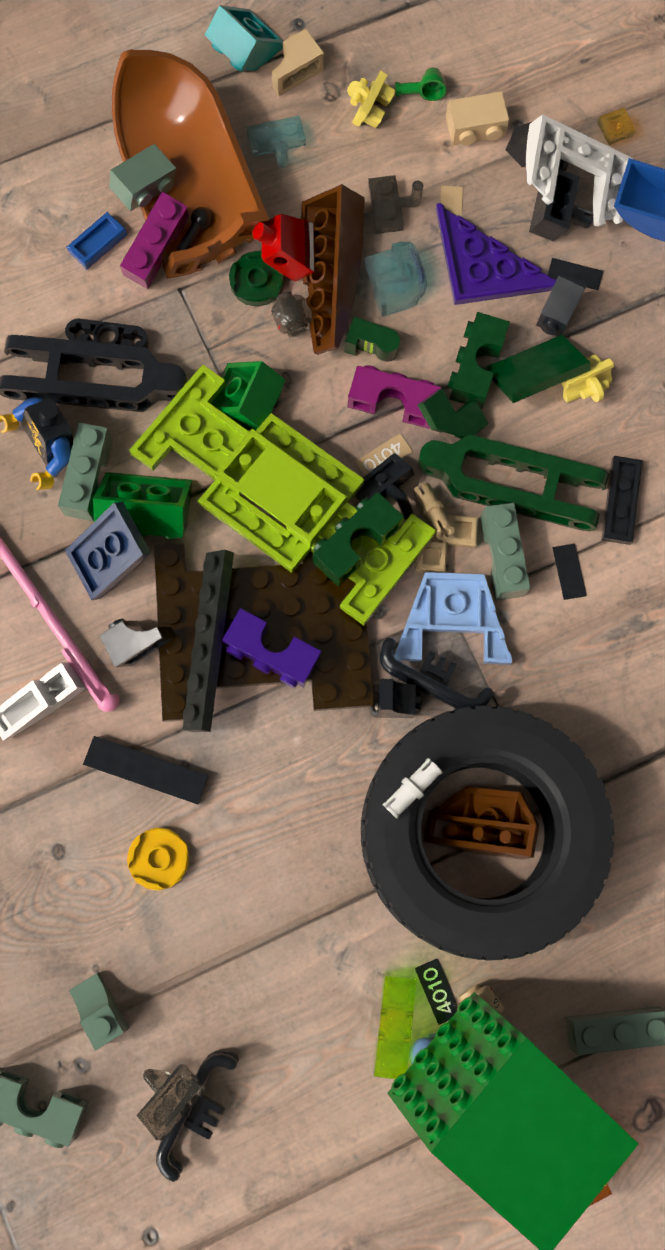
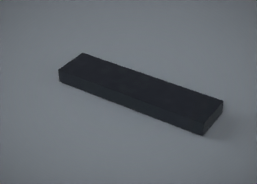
M93 736L83 765L197 805L200 803L209 778L206 774Z

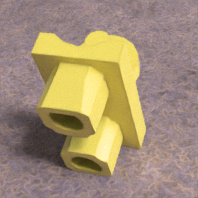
M380 70L369 88L367 87L368 81L365 78H361L360 82L352 81L348 86L347 92L351 97L350 103L357 106L358 102H361L352 121L358 127L362 122H365L376 128L381 122L385 111L374 105L375 100L387 107L395 94V90L384 82L387 74Z
M596 354L588 357L587 359L590 361L591 366L590 371L561 383L564 387V400L567 403L580 397L583 399L591 397L595 402L603 400V390L609 388V384L612 383L611 369L614 367L612 360L609 358L602 361Z

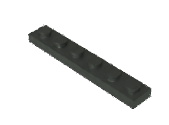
M225 549L206 553L203 564L204 573L199 593L198 617L195 622L196 632L194 647L191 652L192 661L190 676L187 682L186 706L183 712L182 730L211 732L234 552Z

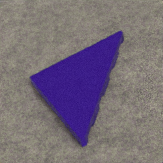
M436 203L435 209L454 305L552 291L557 279L553 280L541 272L542 269L524 257L521 259L492 236L489 238L460 215L457 217L445 209L443 204Z

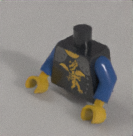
M32 397L13 409V413L0 415V422L5 421L6 425L5 429L1 432L17 430L19 428V421L21 422L22 427L46 465V472L33 473L30 481L39 482L36 490H46L53 487V476L57 477L68 464L73 446V436L69 424L52 398L43 400L42 398Z

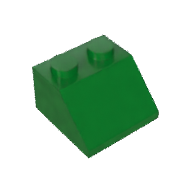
M263 361L227 363L221 376L226 381V386L213 400L211 405L246 430H257L272 412L276 401L281 396V390L286 380Z

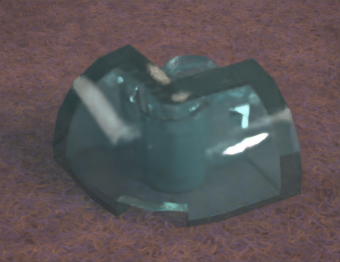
M411 242L392 243L390 250L365 257L364 263L373 285V295L382 317L407 310L418 304V301L425 294L427 279L415 244Z

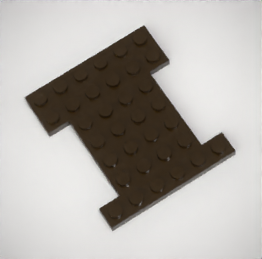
M184 543L154 545L158 627H172L176 635L175 639L159 648L162 721H184L183 712L186 706L187 682L190 676L191 652L194 647L195 622L198 617L199 593L202 587L204 570L186 572ZM311 550L303 559V564H299L293 573L282 565L232 568L223 638L241 608L267 622L268 630L263 637L262 645L268 651L279 653L286 650L294 637L321 651V658L307 681L312 682L314 711L374 706L367 623L363 626L340 609V604L355 587L356 583L348 578L338 587L313 563V552ZM222 643L217 689L284 684L279 680L281 676L270 670L269 674H266L253 666L254 661L244 656L240 660L226 652L228 647Z

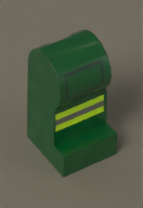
M354 316L345 339L344 352L355 356L357 349L375 354L382 361H392L398 355L400 337L396 331Z

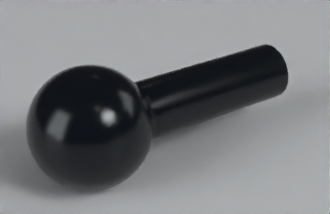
M198 207L191 213L192 224L176 248L177 251L191 248L200 231L206 230L211 226L213 216L210 210L205 207Z

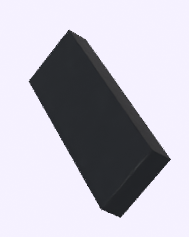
M613 456L609 475L602 541L626 545L632 544L643 460Z

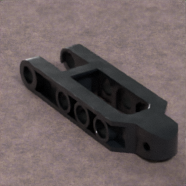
M8 335L4 348L6 355L11 354L17 357L32 358L33 361L46 362L48 365L45 378L15 375L1 376L0 395L5 398L22 401L32 397L42 398L43 400L52 398L56 404L144 412L159 400L172 401L188 381L184 370L179 365L158 362L146 347L26 335ZM67 362L88 364L89 367H95V365L114 366L118 370H123V368L143 369L142 382L136 387L58 380L60 364H67Z

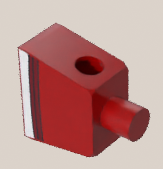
M278 214L269 219L267 225L261 222L255 225L252 235L255 240L262 242V259L266 264L294 282L314 272L313 222L286 214Z

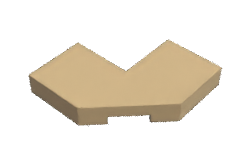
M447 516L454 527L453 534L450 536L447 530L443 528L447 538L438 539L435 533L416 558L415 572L445 573L447 546L476 548L478 517Z

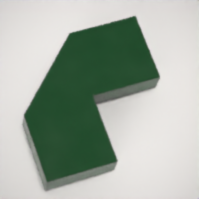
M442 388L436 390L417 404L431 430L439 433H448L459 439L469 434L475 435L489 424L475 399L468 401L455 411Z

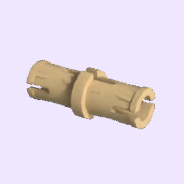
M429 483L420 484L425 494L421 492L418 486L414 489L413 493L423 508L422 514L424 518L430 521L433 529L436 530L438 539L447 538L443 528L451 536L454 532V527L445 514L444 504L437 500Z

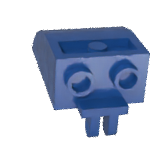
M629 158L614 207L630 226L651 238L665 242V169Z

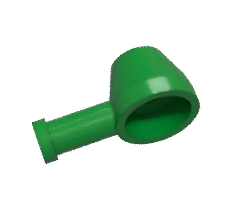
M432 67L425 71L420 82H395L396 97L420 93V96L427 101H437L446 94V81L438 68Z

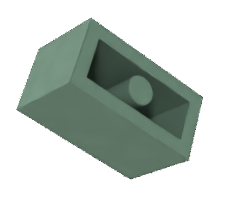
M153 144L110 170L109 188L131 212L139 206H146L158 194L170 191L174 185L176 167Z

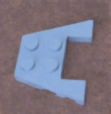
M425 572L394 658L397 661L421 662L422 631L483 633V664L511 665L512 657L510 652H508L502 627L499 625L495 612L496 608L485 575Z

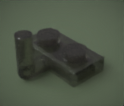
M396 175L368 178L376 234L403 231L404 222L401 208L420 205L423 183L419 180L414 181L411 196L399 197Z
M179 1064L171 1075L168 1071L147 1069L143 1073V1079L155 1094L136 1116L155 1140H163L206 1089L185 1064Z

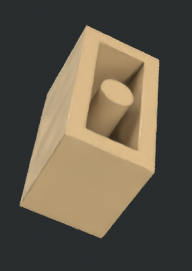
M502 91L448 100L446 121L452 146L460 144L470 145L483 140L494 141L505 137L509 117Z

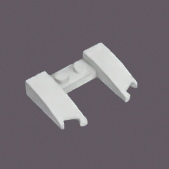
M543 114L530 123L526 151L527 183L529 185L533 184L543 195L542 200L548 205L553 202L559 162L562 159L595 175L593 188L594 226H603L606 224L605 220H613L615 224L621 223L623 218L616 211L614 204L628 159L633 158Z

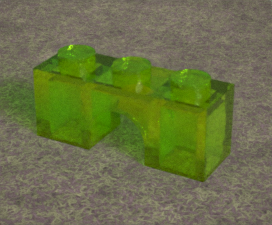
M383 972L379 1003V1027L375 1040L372 1067L374 1077L396 1079L408 1069L417 979L414 976Z

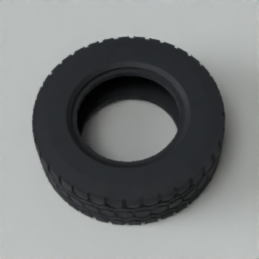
M480 705L457 708L453 711L436 715L416 726L394 745L381 762L370 783L364 800L360 829L364 863L371 883L382 903L399 923L418 938L442 951L464 958L492 961L524 957L527 954L543 950L548 945H552L565 937L567 932L570 933L581 922L582 917H586L594 906L595 899L599 898L604 888V879L608 878L612 864L609 862L610 858H613L614 841H612V836H615L614 819L610 817L612 809L609 798H606L604 794L607 791L601 777L597 778L595 774L597 773L596 768L589 758H585V753L575 742L572 743L569 740L570 737L560 729H554L552 724L539 717L536 719L532 714L524 711H515L513 708ZM429 758L443 773L422 792L424 796L420 800L416 798L396 819L382 804L403 785L401 781L405 777L409 779ZM470 768H488L505 773L517 780L528 790L540 810L544 825V844L540 859L531 875L520 886L506 894L491 898H474L462 894L439 877L426 856L421 836L422 816L426 802L435 787L445 777L457 771Z

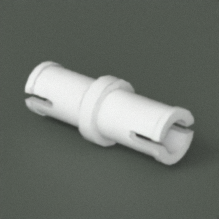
M427 758L409 779L405 777L401 781L403 785L382 805L398 819L399 815L416 798L420 800L424 796L422 792L443 772L435 763Z

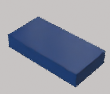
M107 211L67 245L66 248L87 270L128 235L127 230Z

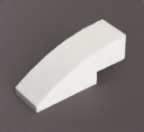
M60 663L40 680L31 681L0 706V737L3 741L10 739L37 723L86 689L69 663Z

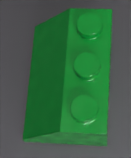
M106 472L93 498L94 522L114 502L123 501L142 536H162L166 539L183 538L188 523L192 480Z

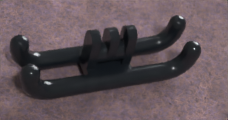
M388 637L384 640L379 655L380 663L383 669L391 676L407 684H416V689L455 709L487 705L492 699L494 692L489 687L484 688L478 697L470 698L447 686L457 663L452 661L446 672L442 670V667L447 658L441 656L435 666L431 662L434 660L436 653L430 650L419 672L394 658L393 650L396 642L393 638Z
M225 1049L216 1050L209 1054L199 1067L156 1153V1165L160 1173L167 1180L177 1181L183 1171V1165L172 1155L173 1146L183 1127L206 1139H211L213 1132L204 1127L203 1124L205 1122L213 1127H217L219 1119L209 1114V1112L212 1110L217 1114L223 1115L226 1108L201 1094L215 1068L224 1067L228 1070H234L237 1067L239 1057L236 1053Z

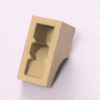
M306 29L297 34L290 35L283 41L284 59L272 71L273 89L280 96L323 71L324 53Z

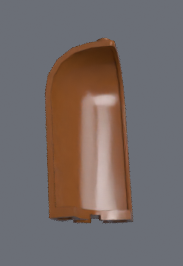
M134 49L124 51L120 55L112 87L114 133L122 161L128 160L155 144L176 167L174 185L166 194L188 207L189 218L176 241L171 240L166 247L161 263L167 279L202 271L200 265L215 259L219 264L237 253L235 248L244 241L251 243L254 240L252 233L255 225L259 222L267 225L269 218L221 99L208 77L192 63L171 53ZM161 193L152 198L146 206L140 207L145 221ZM198 207H205L210 210L213 216L211 226L206 230L200 231L191 248L177 251L176 248L192 224L191 213Z

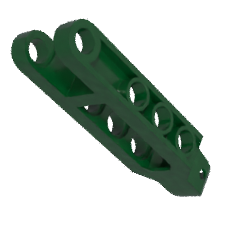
M471 434L453 444L431 440L421 448L418 457L420 470L428 476L442 480L454 498L484 506L514 503L516 514L581 531H595L597 529L600 516L597 511L555 500L554 497L558 482L575 487L582 485L605 490L609 473L602 468ZM466 456L489 461L488 464L490 465L497 463L516 468L517 472L524 470L543 475L544 479H546L543 495L540 496L466 477L461 470L463 459Z

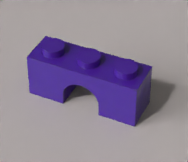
M240 608L222 640L224 646L228 647L226 652L240 660L244 656L254 661L253 666L266 674H269L270 670L281 676L279 680L292 688H296L297 685L304 688L321 658V651L295 637L286 650L279 653L268 651L262 645L263 637L268 630L267 622Z

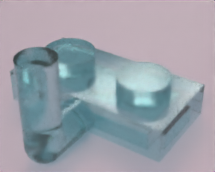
M300 116L246 126L253 157L275 152L280 168L288 166V149L306 146V138Z

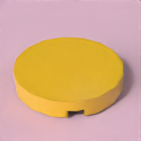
M153 828L138 835L129 847L127 856L128 868L134 880L146 889L158 891L171 888L180 882L188 870L190 860L188 846L182 837L172 830L164 828Z

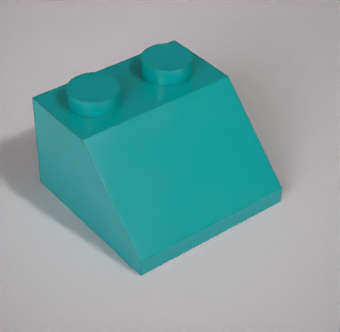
M219 5L205 33V36L212 42V47L217 52L225 54L231 60L230 64L241 72H244V70L257 71L283 49V40L250 9Z

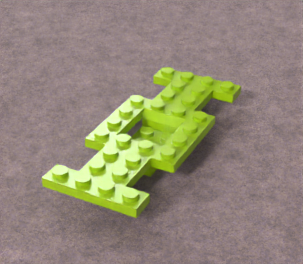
M202 364L130 448V454L154 471L168 453L173 450L215 481L198 500L199 505L293 573L310 550L314 553L313 549L324 537L329 539L336 532L335 527L343 518L348 517L350 519L357 512L356 508L350 505L349 502L363 486L364 479L272 413L256 431L253 429L250 432L211 405L213 400L226 386V381ZM242 493L243 495H245L251 501L256 503L262 509H264L273 517H275L284 525H286V529L277 522H275L273 519H271L269 516H267L265 513L260 511L254 505L249 503L243 497H241L240 494ZM411 514L395 536L392 535L382 546L368 536H360L354 539L350 546L361 558L360 567L349 577L356 585L340 604V609L364 626L430 542L436 530L414 514Z

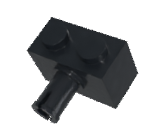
M558 169L553 202L549 205L542 200L543 195L538 191L529 229L530 233L554 241L569 229L570 222L580 225L585 229L590 227L593 221V211L574 205L579 176Z

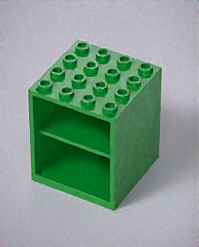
M475 992L459 1004L457 1012L453 1017L439 1027L435 1038L426 1048L416 1054L412 1065L404 1074L399 1075L394 1080L391 1089L387 1093L428 1150L539 1250H554L639 1145L635 1139L527 1037Z

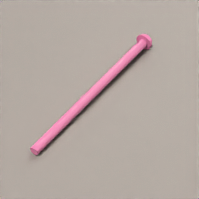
M0 536V557L29 597L33 608L36 607L64 647L61 651L97 702L99 709L104 712L114 711L120 703L118 693L111 695Z

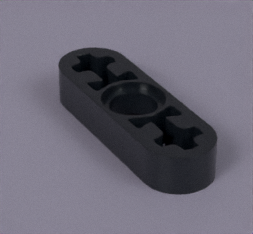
M77 318L71 320L65 328L68 340L103 343L99 340L100 335L105 331H111L115 334V338L107 344L146 347L147 349L149 346L145 330L135 325ZM79 329H83L85 334H81L79 338H76L74 333H78ZM121 333H123V336H124V339H122V344H120V343H121V336H120ZM135 336H139L140 341H137L136 345H132L130 340H134Z

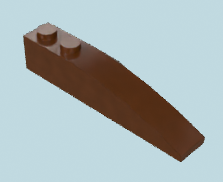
M343 184L302 201L301 219L311 221L314 224V272L303 278V284L308 286L309 296L306 298V304L312 313L309 325L313 352L317 355L339 348L348 325L360 275L365 197Z

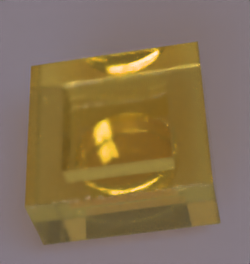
M625 107L601 115L597 122L608 145L633 137L636 131Z

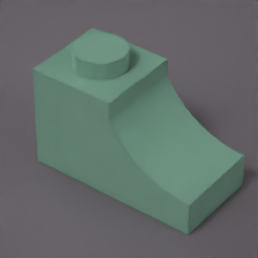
M99 972L69 990L80 1015V1024L95 1051L129 1029L126 1020Z

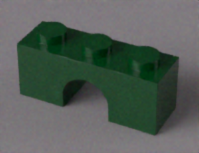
M477 312L474 322L468 321L463 336L468 339L466 347L460 346L455 361L460 364L458 373L452 371L447 388L452 389L450 400L466 404L468 401L475 399L480 409L483 408L494 372L482 369L477 364L476 359L481 356H490L498 359L510 321Z
M378 492L372 498L365 497L356 507L357 512L350 519L348 517L343 518L335 527L336 532L329 539L326 537L321 539L313 549V563L338 587L360 567L361 558L350 546L354 539L360 536H368L382 546L402 527L404 516Z

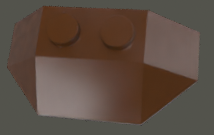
M465 787L447 799L441 806H436L429 811L423 842L471 853L520 860L534 858L539 824L523 793Z

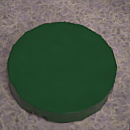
M253 251L241 255V258L232 264L229 272V282L232 293L239 301L245 305L259 307L272 303L283 292L285 276L263 261L261 251Z

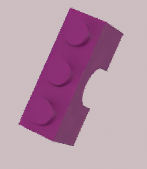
M164 192L161 193L120 264L121 271L125 277L146 289L149 288L161 267V259L166 247L171 240L176 241L189 218L186 205Z
M357 365L348 395L347 408L375 415L378 403L384 398L393 397L400 400L404 405L405 410L402 422L430 429L417 404L436 390L441 389V387L435 386L433 382L428 380L416 381L408 379L407 376L401 373L389 374L381 372L374 366L366 365L362 367Z

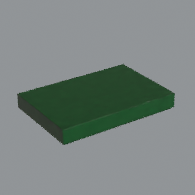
M560 335L486 366L487 371L494 372L493 382L512 403H515L591 370L590 361L563 335Z

